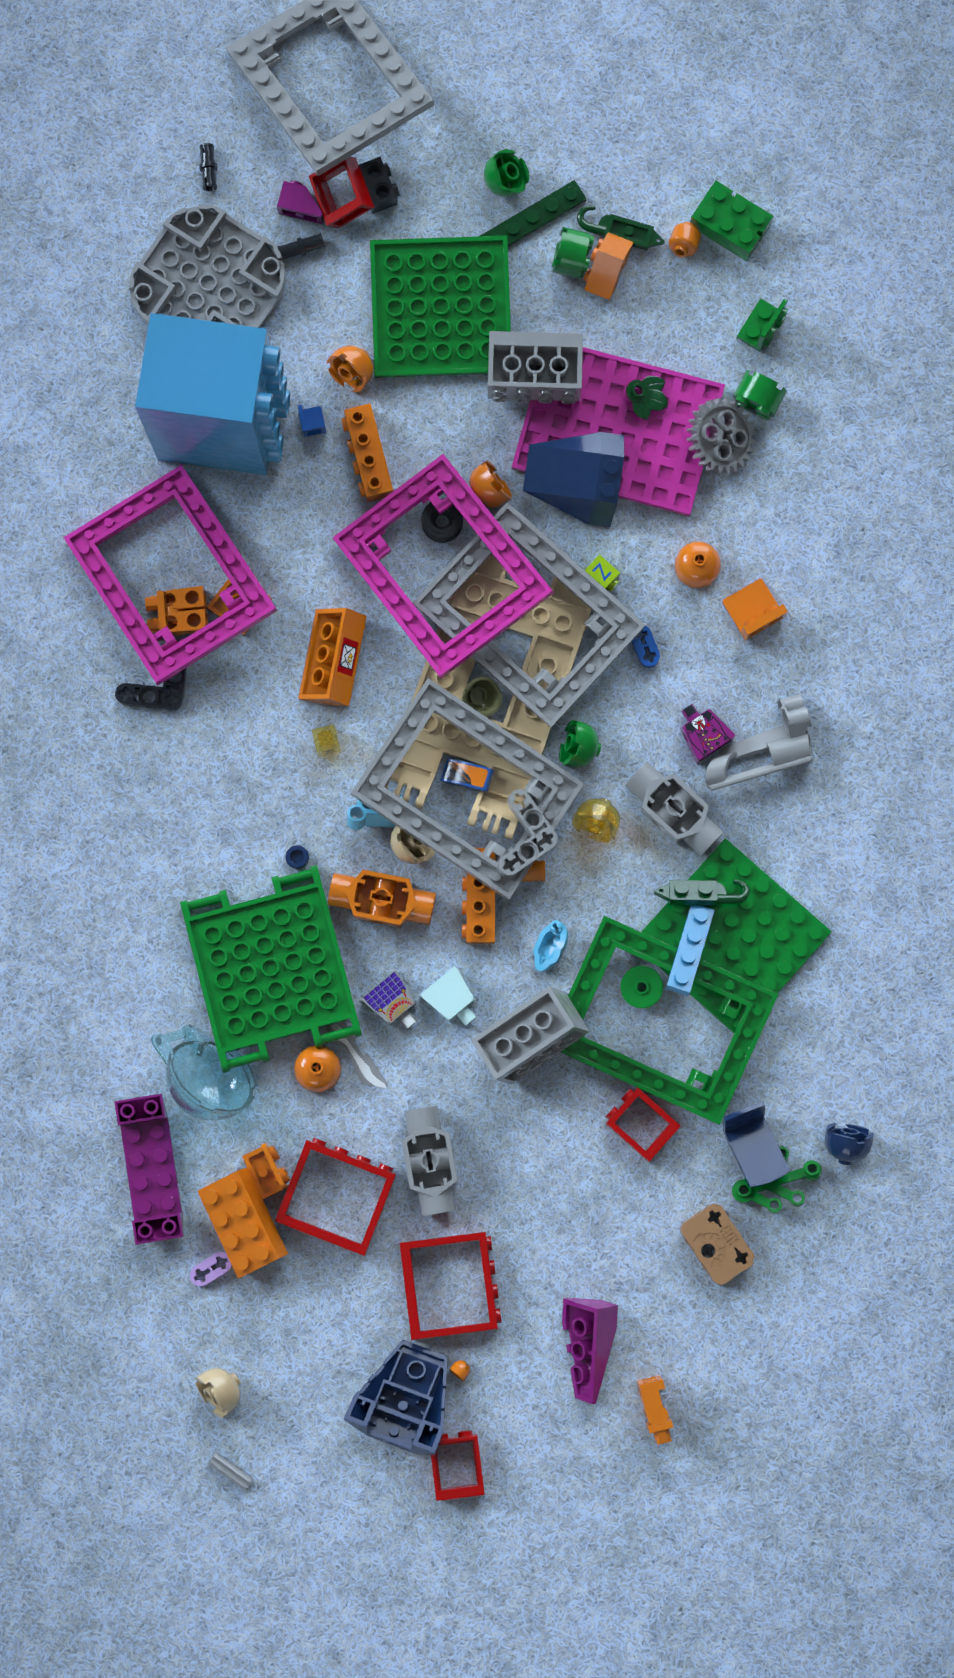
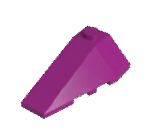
M563 1298L562 1326L563 1330H569L571 1344H567L566 1348L567 1353H572L575 1364L571 1367L570 1371L576 1399L591 1404H596L617 1329L618 1305L599 1299Z

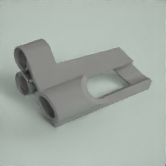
M800 694L777 701L778 708L782 711L781 718L784 725L722 747L720 756L714 758L707 767L705 781L708 789L712 791L813 761L809 727L812 724L806 706H804ZM764 751L770 752L773 764L727 777V767L730 761Z

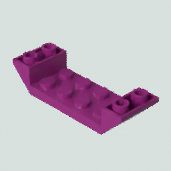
M162 1093L114 1101L117 1123L121 1127L131 1195L135 1245L184 1237L183 1213L169 1119Z

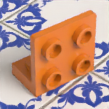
M761 578L722 601L745 641L784 619L788 613L784 604L780 606L777 604Z

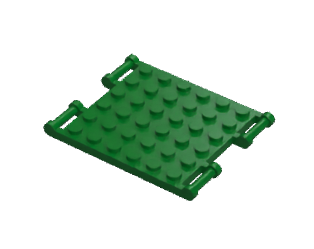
M317 865L311 866L309 870L287 876L271 877L276 894L230 906L225 889L219 891V894L190 902L187 900L180 902L223 1073L230 1072L232 1068L254 1062L270 1061L266 1047L267 1042L307 1031H312L316 1048L322 1047L324 1043L355 1035V1038L362 1036ZM311 878L314 880L313 884L282 891V886ZM222 903L223 908L191 916L190 911ZM351 1020V1027L322 1035L319 1033L318 1028ZM255 1045L259 1047V1052L227 1059L226 1053Z

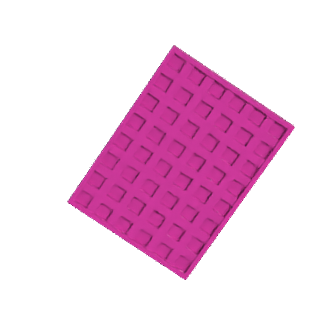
M583 347L580 401H576L574 404H564L562 401L552 400V403H540L539 400H530L511 469L525 473L529 444L597 432L624 435V462L618 498L690 517L703 465H698L700 458L693 459L696 453L695 450L688 449L693 443L686 440L692 437V434L686 430L693 427L689 420L695 418L693 412L699 410V405L706 404V401L722 399L725 384ZM647 376L660 377L665 381L661 392L667 398L668 408L661 411L651 410L649 418L643 420L634 413L632 402L626 396V386L633 380L642 381ZM635 387V393L640 395V389Z

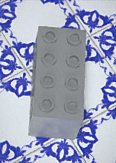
M490 331L488 399H492L494 402H505L506 399H515L519 403H527L529 400H539L540 403H552V400L562 401L564 404H574L576 401H580L583 334Z
M549 986L471 1040L494 1079L513 1084L590 1031L566 992Z

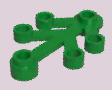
M780 1146V1150L786 1153L784 1159L787 1161L789 1151L786 1147ZM810 1160L804 1164L803 1168L790 1171L771 1183L751 1188L745 1179L738 1180L732 1187V1195L739 1203L753 1201L767 1208L772 1214H777L781 1211V1201L778 1198L768 1199L757 1192L768 1190L790 1201L793 1206L800 1207L805 1200L804 1194L801 1191L793 1192L781 1185L802 1178L808 1181H816L821 1177L822 1167L817 1161ZM814 1166L817 1171L810 1173L808 1167ZM746 1187L748 1189V1193L741 1194L739 1191L740 1188ZM795 1195H799L802 1198V1200L800 1202H795L793 1200V1197ZM775 1202L779 1205V1208L772 1209L770 1204Z

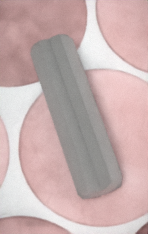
M214 1454L210 1459V1466L243 1490H247L252 1484V1478L219 1454Z

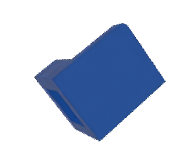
M297 405L304 437L326 433L320 406L303 409L302 405Z

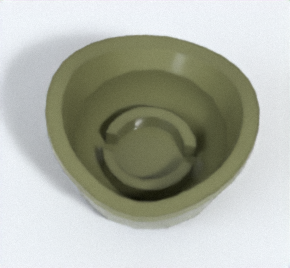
M481 676L473 679L466 685L463 690L462 701L485 717L495 714L500 708L502 693L498 685L491 678Z

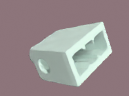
M455 966L420 994V997L448 1021L458 1016L466 1026L476 1018L468 1007L475 999Z

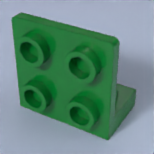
M760 298L736 338L759 352L763 346L768 348L774 338L776 329H780L786 319L785 316L789 310L786 308L788 300L783 299L779 307L776 308Z

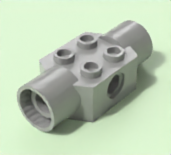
M646 762L625 785L643 802L640 812L674 843L685 841L702 856L723 834V831L706 816L709 805L676 774L664 777L649 762Z
M438 1106L405 1111L409 1136L402 1140L409 1187L412 1190L418 1191L422 1216L455 1211L451 1186L458 1180L450 1133L441 1129Z

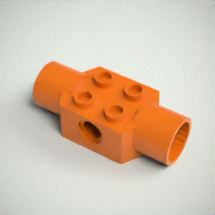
M363 869L357 877L339 873L333 874L328 905L350 909L354 919L399 928L406 921L430 925L436 893L412 888L409 878Z

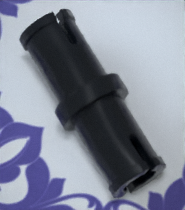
M203 143L204 148L202 144L199 146L201 154L199 169L202 172L203 190L213 191V189H217L215 172L217 171V163L214 160V145Z
M319 233L304 239L299 237L296 238L297 241L277 246L284 260L299 254L304 256L306 252L324 248L325 244L322 234Z

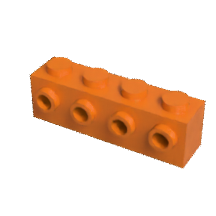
M371 403L345 409V417L341 418L344 432L349 431L351 439L347 440L349 452L354 453L356 461L352 463L355 475L360 474L362 483H358L361 497L366 496L367 503L383 499L393 492V487Z
M476 848L482 853L485 850V848ZM491 853L489 858H491L494 861L495 853ZM467 873V877H462V891H467V901H462V915H467V924H462V938H466V944H495V892Z

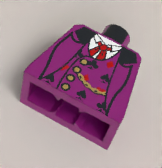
M691 704L681 711L688 723L682 726L681 732L697 764L735 738V734L710 709L699 714L694 705Z

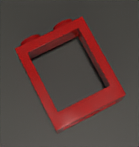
M350 156L319 176L315 172L308 176L326 226L340 228L374 208L355 157ZM346 170L356 199L337 209L327 181Z
M630 1088L621 1098L624 1101L621 1107L617 1109L614 1106L605 1116L608 1119L605 1124L641 1157L650 1162L680 1128V1125L639 1088H636L635 1091ZM637 1097L668 1123V1126L646 1150L615 1124L617 1119Z
M472 1430L460 1431L458 1436L448 1437V1433H443L438 1446L472 1442L477 1484L441 1488L436 1450L435 1455H431L436 1501L485 1495L478 1434H473Z

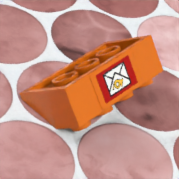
M348 608L316 609L298 699L333 706H349L361 651L363 632L365 630L366 615Z

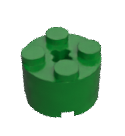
M562 227L559 234L562 238L556 245L552 272L578 279L580 277L583 278L589 266L590 258L586 256H588L589 250L592 249L594 236L587 232Z
M746 370L733 397L737 401L738 407L744 406L746 411L750 407L757 411L756 415L768 421L770 417L775 416L787 390L784 387L781 390L776 387L778 383L767 376L754 372L752 376L750 375V370Z

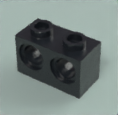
M381 157L359 164L374 208L371 209L372 214L398 205L397 197L400 196L396 183L392 184L389 177L392 174L388 164H383ZM371 172H378L380 174L377 178L369 176ZM380 192L388 194L386 198H379L377 195Z

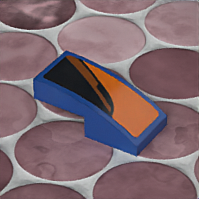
M447 759L440 781L446 784L464 786L469 790L488 792L494 770L468 762Z

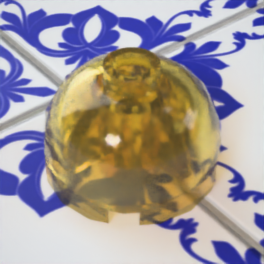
M605 798L589 799L578 807L572 818V824L578 832L582 829L591 833L592 835L588 836V838L597 842L608 843L611 838L613 840L616 838L619 831L620 814L615 806Z

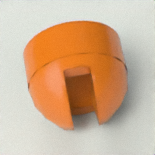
M459 1360L453 1363L449 1371L464 1382L470 1373V1366L464 1360Z

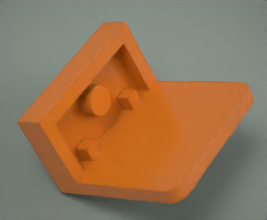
M263 1143L260 1148L242 1156L262 1199L288 1188L287 1182L290 1181L286 1169L280 1168L276 1161L280 1157L275 1146Z

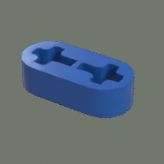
M645 626L641 632H646L647 634L644 637L646 644L642 645L640 638L632 641V645L640 664L645 668H653L659 662L660 653L650 629ZM645 648H648L650 654H655L652 663L649 660L643 659L646 655Z

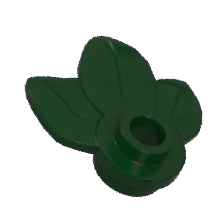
M647 376L642 381L633 380L626 386V396L632 402L633 411L639 418L647 420L651 410L661 411L668 408L667 398L661 392L665 385V381L662 378ZM635 387L640 389V395L635 393Z

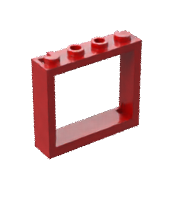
M314 1137L312 1142L306 1140L275 1221L365 1256L396 1177V1174L392 1173L393 1168L381 1163L379 1167L370 1164L371 1159L361 1155H357L356 1159L347 1156L349 1151L335 1146L334 1150L325 1147L327 1142ZM311 1149L387 1178L362 1244L286 1215Z
M486 1232L400 1243L411 1340L498 1329L497 1323H502L500 1308L495 1309L494 1299H499L497 1284L492 1285L491 1275H495L496 1272L494 1260L489 1261L488 1251L493 1249L491 1236H486ZM479 1240L490 1322L421 1331L411 1249Z

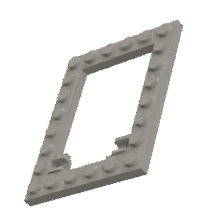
M303 0L226 47L230 57L317 176L434 106L431 96L357 0ZM321 18L331 31L345 24L400 96V98L326 143H323L270 71V68L282 62L273 47Z
M507 502L495 514L494 518L512 540L594 612L584 625L591 629L598 639L594 642L596 645L565 678L562 676L559 681L544 668L532 679L492 642H489L471 657L548 727L552 728L646 625ZM478 535L465 546L413 602L414 606L450 639L461 633L471 623L447 602L492 555ZM599 618L606 622L603 627L597 622ZM542 680L548 684L545 690L539 685Z
M428 678L350 795L506 900H509L533 862L511 877L502 876L497 870V863L505 854L514 849L512 846L507 851L496 842L490 841L482 853L384 787L433 712L531 777L524 791L537 799L536 801L539 802L537 807L554 830L584 783ZM537 782L545 787L543 791L535 786ZM536 815L530 822V826L538 825L539 821ZM524 831L515 847L530 838L526 831ZM542 834L543 839L536 843L538 849L548 841L550 835L544 836ZM524 846L521 849V854L524 858L530 859L533 857V850L528 846ZM491 853L499 856L496 862L489 858ZM517 857L511 862L504 860L505 865L503 869H509L512 872L511 867L519 861Z

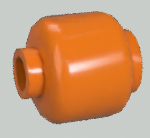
M683 222L674 227L669 239V247L676 256L689 257L696 253L701 241V233L698 227L691 222Z

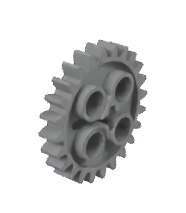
M717 398L706 401V404L699 405V410L693 412L695 418L689 420L693 427L686 430L692 434V437L686 440L693 443L688 448L696 452L693 459L700 458L698 465H706V471L713 470L714 474H727L737 471V468L744 467V462L750 461L747 453H754L750 444L756 443L755 440L751 439V436L755 435L756 431L750 430L754 422L748 423L747 421L750 413L743 415L745 407L737 408V401L730 402L729 398L723 400Z

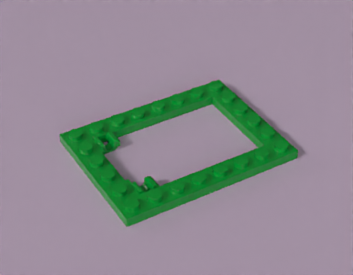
M604 916L568 997L583 1020L616 947L670 972L677 948ZM700 959L693 982L725 996L718 1012L736 1019L734 1024L736 1030L718 1070H714L710 1076L692 1068L686 1083L584 1036L562 1050L561 1053L720 1125L778 994ZM731 999L740 1003L737 1009L729 1006ZM695 1080L703 1083L701 1090L693 1086Z

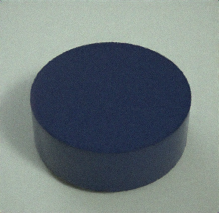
M295 845L287 850L285 859L291 868L302 869L309 862V853L303 846Z

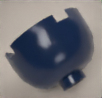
M836 1123L827 1125L825 1145L827 1151L834 1158L838 1159L840 1164L852 1165L853 1162L866 1158L870 1153L874 1133L872 1132L869 1135V1129L852 1124H846L848 1128H835Z

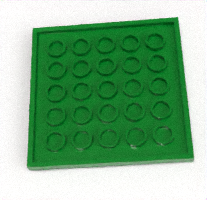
M507 235L370 240L375 378L488 374L489 332H511Z
M726 838L688 879L717 881L724 886L727 895H739L743 891L741 886L733 883V880H741L748 885L750 890L749 897L742 903L704 906L715 911L700 959L775 993H778L832 932ZM668 902L642 930V933L678 949L691 905H669ZM659 967L668 976L670 975V971ZM693 982L689 995L734 1034L736 1019L718 1012L725 996ZM731 999L729 1006L737 1009L740 1003Z

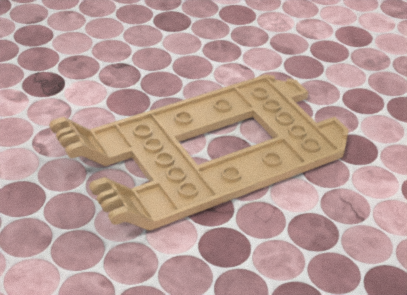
M492 554L447 603L472 624L519 589L514 581L505 579L506 570ZM554 577L550 587L554 594L507 629L533 638L522 670L532 679L542 668L550 672L558 681L562 676L565 678L571 672L586 629L584 623L589 619L592 611ZM437 628L436 634L444 644L449 642L451 639L442 630ZM472 657L468 658L441 679L426 660L412 701L428 678L462 700L463 690L470 680L476 661ZM544 680L539 683L544 690L548 686ZM513 695L504 722L490 720L542 754L551 728ZM433 712L384 787L388 789L390 781L398 784L394 790V794L398 797L403 786L407 787L403 796V800L407 803L409 802L412 789L420 791L415 807L423 809L443 754L491 768L494 772L488 792L479 791L467 825L474 827L479 812L488 814L482 826L484 831L488 830L491 819L494 816L496 820L492 833L498 834L501 820L508 821L510 824L504 836L512 840L518 820L510 810L507 799L514 790H524L531 777ZM514 795L516 798L513 801L514 804H520L524 808L522 805L523 797L518 798Z

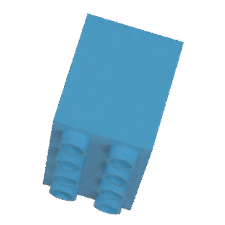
M150 313L135 408L157 460L267 475L269 462L280 463L284 436L280 435V422L276 421V418L288 417L291 392L287 390V377L283 376L284 362H280L281 349L280 347L270 345L267 329Z

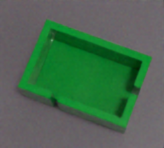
M715 180L691 216L690 222L698 227L701 234L747 262L758 246L759 241L762 240L770 228L774 216L738 193L734 197L732 195L733 190Z

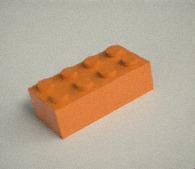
M248 1167L237 1170L197 1191L238 1279L288 1255Z

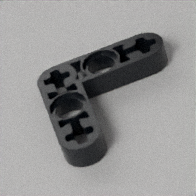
M187 668L180 671L182 678L179 682L173 683L168 679L163 682V687L122 683L116 688L115 697L119 703L126 706L177 710L183 703ZM167 686L173 688L180 687V690L175 689V697L178 698V701H175L173 705H170L169 701L166 700V697H170L172 692L171 688L167 689ZM125 688H128L130 693L137 694L136 689H140L138 693L139 702H135L136 698L134 696H128L127 700H124L120 692H124ZM147 691H153L156 695L155 700L151 703L143 701V694Z

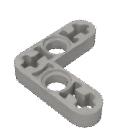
M522 789L514 790L508 796L507 804L530 838L505 854L498 861L497 870L504 877L515 875L552 849L558 841L554 829L530 795ZM514 795H516L518 798L522 796L524 799L522 801V805L524 806V808L526 809L528 806H530L531 809L527 810L523 815H521L520 812L524 809L520 804H514L513 801L516 799ZM528 814H535L538 817L539 822L537 826H530L527 823L526 817ZM542 834L544 836L550 835L549 843L551 845L544 843L538 849L536 843L543 839ZM522 847H530L533 850V857L530 859L524 858L521 854ZM517 857L519 861L511 867L512 872L509 869H503L505 865L504 860L511 862Z

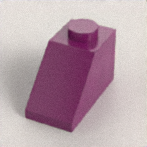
M283 181L277 203L278 214L323 224L322 212L307 187L298 181Z

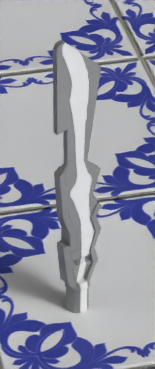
M345 1022L326 1026V1030L333 1032L348 1026ZM355 1035L335 1040L336 1045L346 1047L362 1084L382 1088L388 1087V1083L368 1053L363 1056L355 1044Z

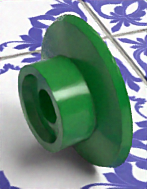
M636 966L628 970L623 976L620 985L621 994L629 1005L636 1008H648L656 1004L663 992V982L660 975L654 969L647 966ZM639 983L646 984L644 992L638 991L637 985Z

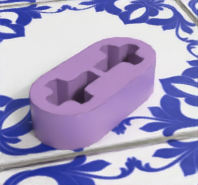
M218 1252L192 1268L190 1272L191 1282L196 1286H205L227 1273L232 1265L226 1252ZM218 1256L222 1259H228L224 1270L222 1267H218L215 1270L212 1268L218 1262ZM197 1269L201 1271L210 1269L211 1272L205 1275L206 1281L202 1282L201 1279H195Z

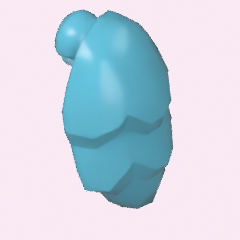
M558 920L552 921L539 934L533 949L535 968L538 971H547L554 964H557L562 952L567 947L568 930L562 922Z

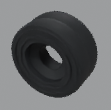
M430 502L422 512V529L426 536L435 542H450L460 534L463 527V516L454 505L442 514H439ZM440 515H445L449 519V523L444 527L438 526L435 522L436 518Z

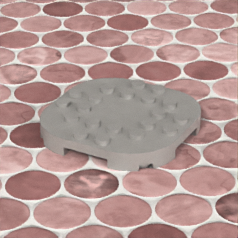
M198 204L199 207L188 209L184 207L168 217L163 223L164 228L141 261L136 262L131 272L129 281L130 295L134 308L141 320L148 325L150 313L261 328L280 301L286 284L283 259L275 244L266 236L258 235L227 215L226 211L216 206Z

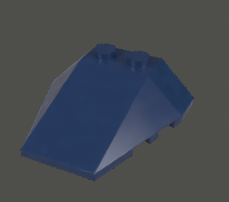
M597 432L529 444L522 491L586 524L610 528L619 496L624 462V435Z
M402 1340L384 1360L382 1366L375 1374L370 1376L362 1389L353 1396L344 1421L369 1437L408 1452L435 1455L444 1433L448 1356Z

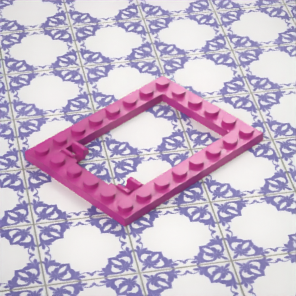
M444 454L333 537L335 543L441 679L554 594L553 590ZM444 493L447 497L441 500L439 496ZM428 500L434 505L439 514H442L454 505L519 587V589L446 644L442 642L380 562L382 558L392 551L381 537L386 533L385 529L420 502L424 504ZM376 545L379 549L372 552L371 548Z
M182 465L63 537L157 686L277 612L276 607ZM176 498L232 584V586L219 593L229 610L224 615L179 642L176 641L167 626L152 634L97 548L98 545ZM238 593L240 597L234 600L232 596ZM164 639L166 643L160 646L158 642Z

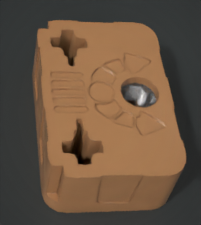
M710 1204L681 1224V1235L714 1283L723 1285L754 1264L753 1259L755 1256L747 1246L721 1205ZM710 1211L719 1213L717 1217L718 1224L714 1221H708ZM703 1245L713 1247L711 1257L702 1255ZM736 1250L740 1253H746L747 1256L744 1257L745 1263L735 1261L737 1258Z

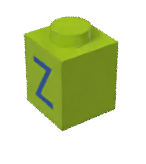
M600 554L585 569L592 578L610 592L620 583L618 580L620 572Z

